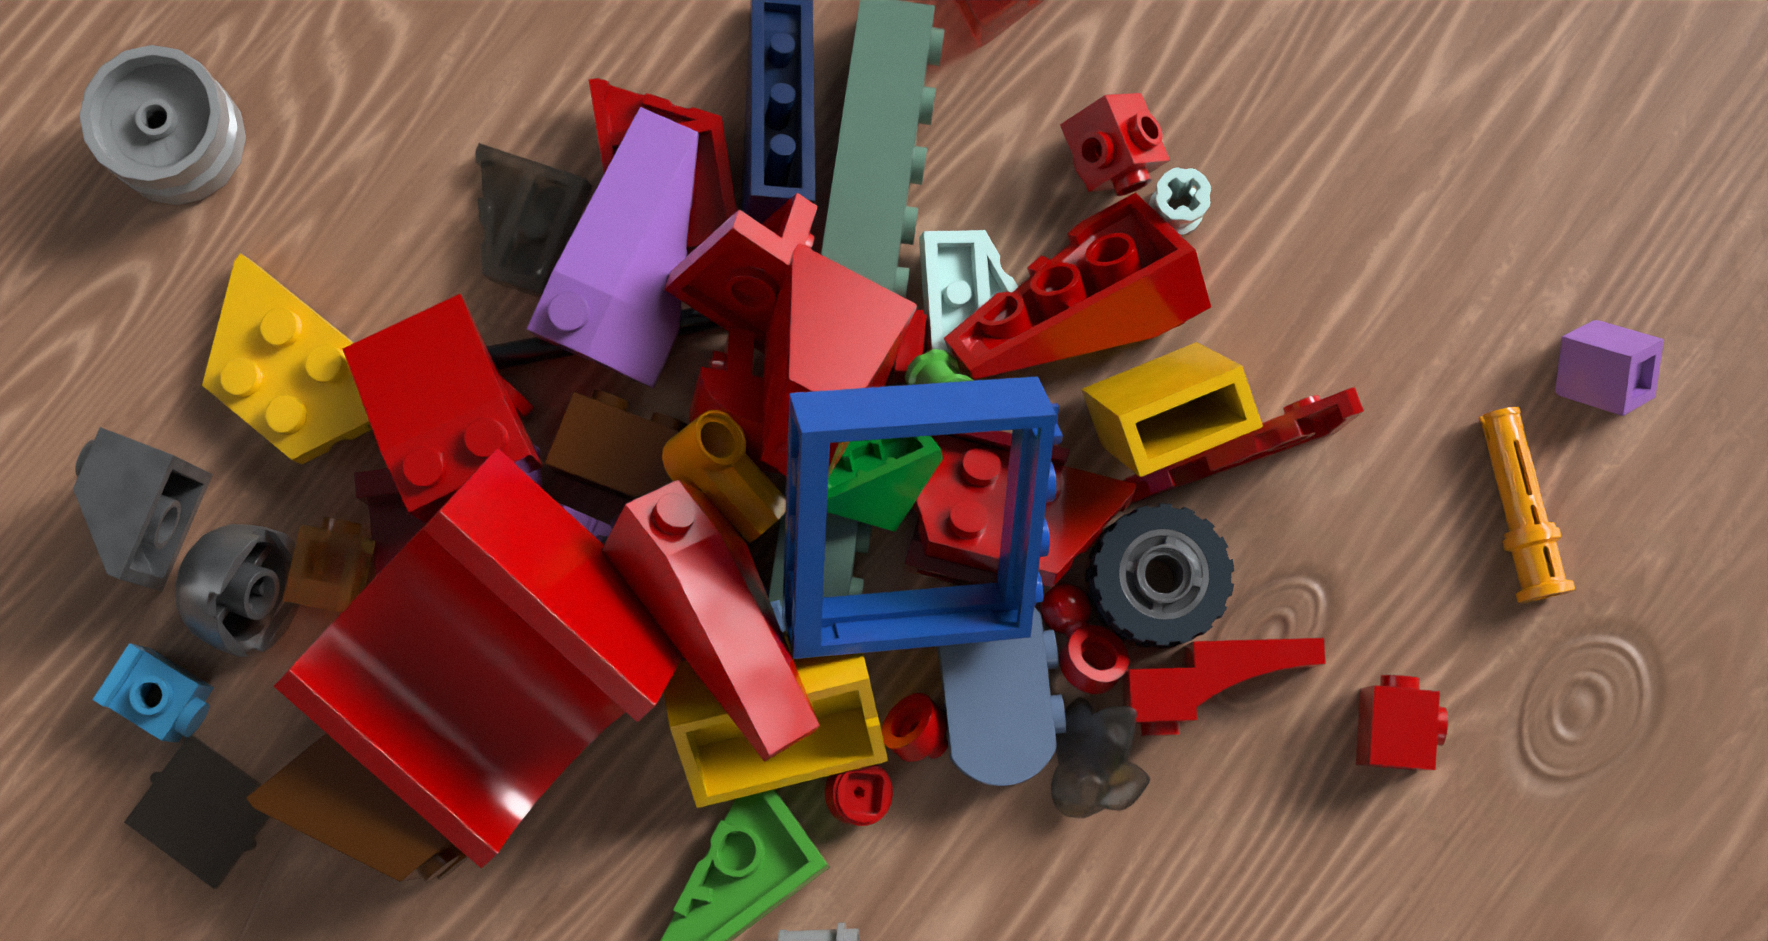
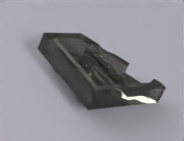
M479 143L475 156L476 163L481 167L483 198H478L479 222L484 229V240L480 245L482 274L492 282L541 298L552 271L577 226L593 186L584 177Z

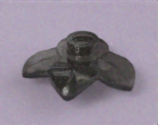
M1082 697L1076 698L1068 705L1065 710L1066 733L1055 734L1056 754L1059 764L1054 771L1051 782L1053 802L1063 815L1083 819L1099 813L1104 808L1121 811L1133 805L1145 791L1150 782V777L1137 764L1128 761L1135 732L1136 709L1127 706H1113L1094 713L1090 703Z

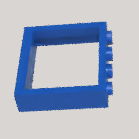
M1038 376L789 393L782 618L793 659L1031 638L1034 605L1037 602H1043V584L1038 572L1040 557L1048 555L1050 548L1049 528L1045 519L1046 502H1053L1056 496V475L1051 462L1053 445L1060 444L1063 437L1057 424L1059 405L1050 402ZM1012 430L997 583L823 598L830 443Z

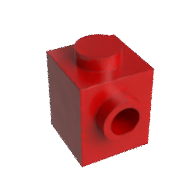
M1380 675V686L1373 685L1360 688L1356 765L1413 771L1436 770L1437 745H1444L1448 730L1447 710L1445 707L1439 706L1440 691L1420 689V678L1402 675Z

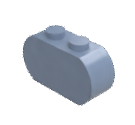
M1034 607L1031 638L937 646L944 711L947 714L949 757L962 774L981 784L1008 786L1032 778L1052 758L1057 747L1055 734L1066 733L1063 698L1061 694H1050L1048 669L1058 668L1054 630L1043 631L1041 615Z

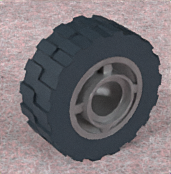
M1162 503L1155 507H1148L1146 505L1136 508L1107 527L1100 535L1098 543L1092 547L1088 557L1091 559L1090 567L1086 569L1085 582H1089L1090 593L1087 595L1091 605L1094 604L1099 613L1098 619L1104 626L1108 625L1121 640H1131L1136 642L1135 646L1143 648L1159 647L1161 649L1173 647L1192 641L1194 638L1205 634L1213 627L1211 624L1216 619L1221 618L1226 611V601L1228 597L1232 596L1234 584L1231 583V573L1234 572L1233 559L1229 560L1226 551L1228 545L1223 536L1219 537L1213 530L1215 526L1206 518L1202 520L1194 515L1195 511L1186 507L1181 509L1173 508L1172 504ZM1150 560L1161 561L1170 568L1173 575V584L1168 593L1156 592L1148 585L1145 578V570Z

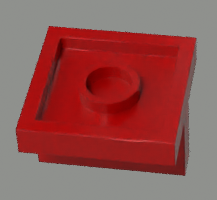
M796 193L762 224L741 210H738L671 270L664 290L727 331H729L730 327L754 331V348L765 354L766 332L792 252L798 243L811 249L814 235L809 232L818 206L799 193Z

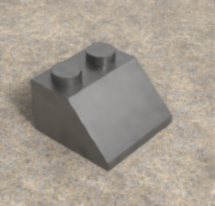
M100 427L95 439L88 441L78 456L75 467L78 478L73 487L74 493L107 575L163 592L213 474L172 454Z

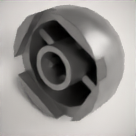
M230 524L204 534L183 559L178 570L175 585L176 608L190 632L214 648L238 657H248L246 652L251 649L264 652L271 648L286 632L299 608L302 593H290L295 580L294 570L304 573V559L298 544L285 533L267 527L245 524Z

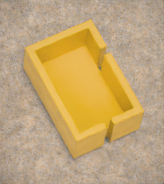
M784 636L785 641H786V643H787V646H788L789 651H790L791 656H792V652H791V649H790L788 637H787V636ZM863 653L793 659L820 726L813 734L765 762L686 660L680 661L664 690L669 727L696 807L700 808L887 762V753Z

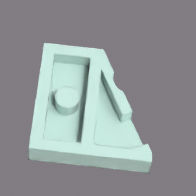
M985 230L924 231L919 237L924 314H927L925 326L927 352L939 349L953 355L947 348L944 337L996 293L1013 292L1018 288L1013 277L1007 275L1002 269L1000 255Z

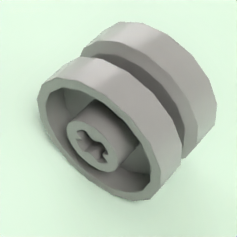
M149 45L123 51L102 65L85 88L79 114L85 143L101 165L115 174L128 187L150 201L180 205L203 200L226 185L241 163L246 141L241 111L227 91L214 80L207 69L200 62L179 49Z

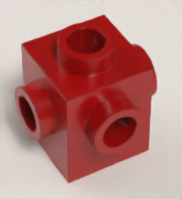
M1141 93L1104 95L1060 124L1073 155L1075 171L1084 181L1088 192L1115 190L1117 196L1133 193L1147 186L1152 181L1149 173L1170 161L1162 142L1163 134L1161 127L1155 117L1150 114Z

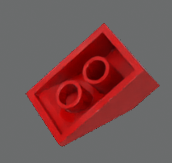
M461 294L455 295L342 348L385 463L408 512L422 522H428L497 448L526 474L543 467Z

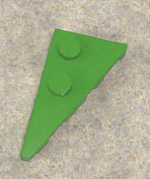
M775 789L735 799L725 820H720L711 837V846L705 858L697 863L673 909L675 914L661 941H732L830 868Z

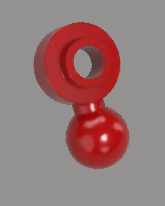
M1068 583L1053 586L1043 596L1040 613L1048 628L1056 633L1065 634L1068 638L1059 656V664L1063 675L1071 685L1085 693L1103 694L1110 691L1128 668L1129 655L1124 643L1112 631L1101 626L1089 625L1091 603L1087 594L1080 587Z

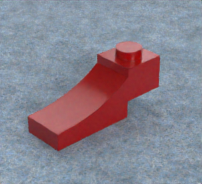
M1324 638L1193 641L1185 645L1186 668L1129 669L1122 676L1124 724H1141V736L1180 735V723L1196 721L1197 707L1234 684L1267 673L1314 668L1326 664Z

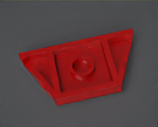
M600 78L588 79L604 174L640 107L698 132L693 199L686 248L688 256L738 211L722 116L694 107L689 109L672 104L668 99L649 93L641 95L610 85L609 81Z
M932 435L931 437L941 449L943 460L911 507L916 511L920 519L918 532L925 555L998 573L1010 452L946 435ZM1052 463L1056 475V496L1053 502H1046L1045 519L1049 528L1050 548L1048 555L1040 557L1038 572L1040 573L1043 585L1053 587L1071 568L1073 559L1078 554L1086 552L1100 537L1105 525L1119 511L1124 512L1132 500L1136 487L1135 483Z

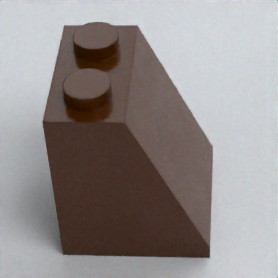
M327 733L246 797L254 809L399 882L423 878L427 883L435 877L441 880L468 859L462 851Z

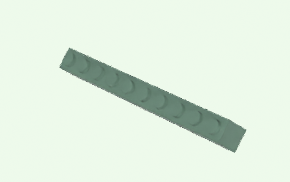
M860 0L821 255L906 298L910 268L898 267L901 244H914L919 208L907 206L910 183L918 185L923 183L927 147L916 146L919 124L931 125L936 88L926 87L925 81L928 65L940 66L945 29L933 27L935 5L900 0ZM827 512L823 598L863 593L864 579L852 576L856 552L868 554L872 525ZM785 513L780 520L768 598L770 602L780 600L781 607L783 605Z

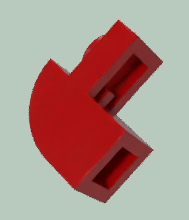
M730 327L724 351L713 350L709 366L700 367L689 410L690 423L709 410H720L728 413L744 431L747 441L745 453L761 471L782 474L777 468L761 460L764 378L752 376L755 332Z

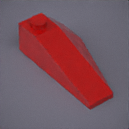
M1135 192L1082 220L1067 233L1070 243L1052 259L1042 255L1027 267L1030 278L1013 292L996 293L944 337V341L950 352L970 377L975 380L1158 337L1211 308L1196 249Z
M676 480L625 504L602 548L603 553L763 761L769 760L813 734L820 725L748 546L722 512L702 491L680 480Z

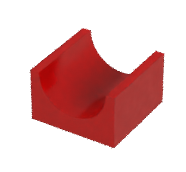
M497 448L335 618L273 687L482 869L499 853L515 828L546 790L593 740L624 713L630 715L638 723L656 706L683 655L603 553L602 548L604 544Z

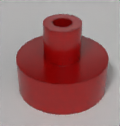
M914 693L906 696L889 711L883 722L881 731L884 744L903 761L915 762L926 756L936 759L943 755L948 747V740L944 737L948 727L947 714L926 694Z

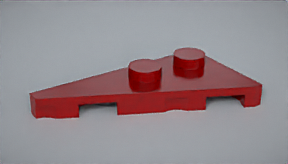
M1355 387L1324 399H1320L1319 395H1314L1296 401L1283 408L1284 415L1262 423V428L1145 476L1139 477L1137 474L1126 477L1123 481L1136 484L1131 503H1136L1339 432L1364 412Z

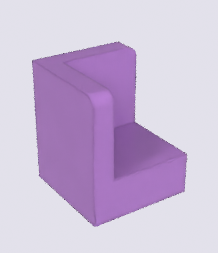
M1591 321L1562 336L1555 391L1561 397L1624 416L1656 397L1664 339L1603 321Z

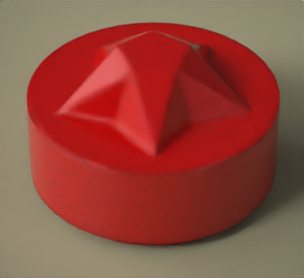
M878 764L830 775L825 784V801L831 814L840 822L856 826L872 825L881 820L891 806L893 798L892 782L887 772Z

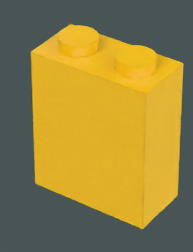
M1198 342L1081 389L1101 446L1139 477L1263 427L1243 366Z

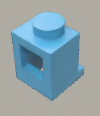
M129 643L92 700L103 707L112 709L161 741L179 743L182 736H191L204 721L210 705L205 701L214 687L152 648ZM157 684L161 688L162 699L156 707L150 708L145 701Z

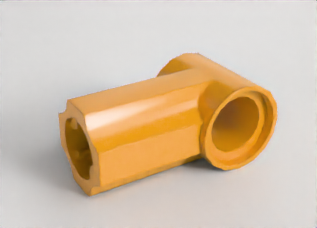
M709 410L667 441L662 454L664 468L673 481L680 480L696 489H701L750 543L761 536L786 512V497L745 453L747 441L741 426L728 413L720 410Z

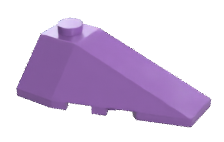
M642 107L639 108L552 271L529 322L528 331L543 341L654 389L680 332L681 300L665 291L664 288L671 270L687 257L689 217L692 208L699 138L697 131Z

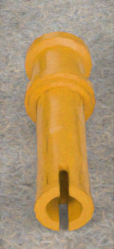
M1508 407L1485 413L1478 418L1480 424H1482L1509 532L1504 534L1505 540L1502 543L1505 551L1512 552L1521 590L1516 593L1517 602L1520 604L1568 594L1576 591L1574 581L1568 580L1565 577L1557 546V541L1562 538L1560 528H1556L1555 523L1548 522L1535 468L1523 429L1520 408Z

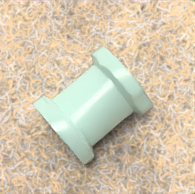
M1173 168L1164 173L1158 181L1156 191L1150 198L1149 206L1161 217L1164 216L1166 218L1164 220L1184 237L1197 228L1202 221L1203 215L1210 207L1211 185L1206 177L1196 169ZM1183 195L1191 202L1189 207L1182 205L1176 210L1168 204L1170 198L1177 200Z

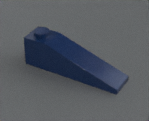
M750 0L742 170V212L762 224L796 193L815 203L813 0Z

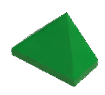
M931 436L850 441L828 477L827 512L896 532L943 460L940 447Z

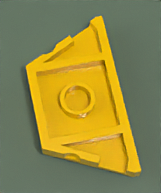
M240 253L234 260L202 386L288 458L300 464H304L328 452L332 445L340 440H352L372 430L342 349L354 342L251 259Z

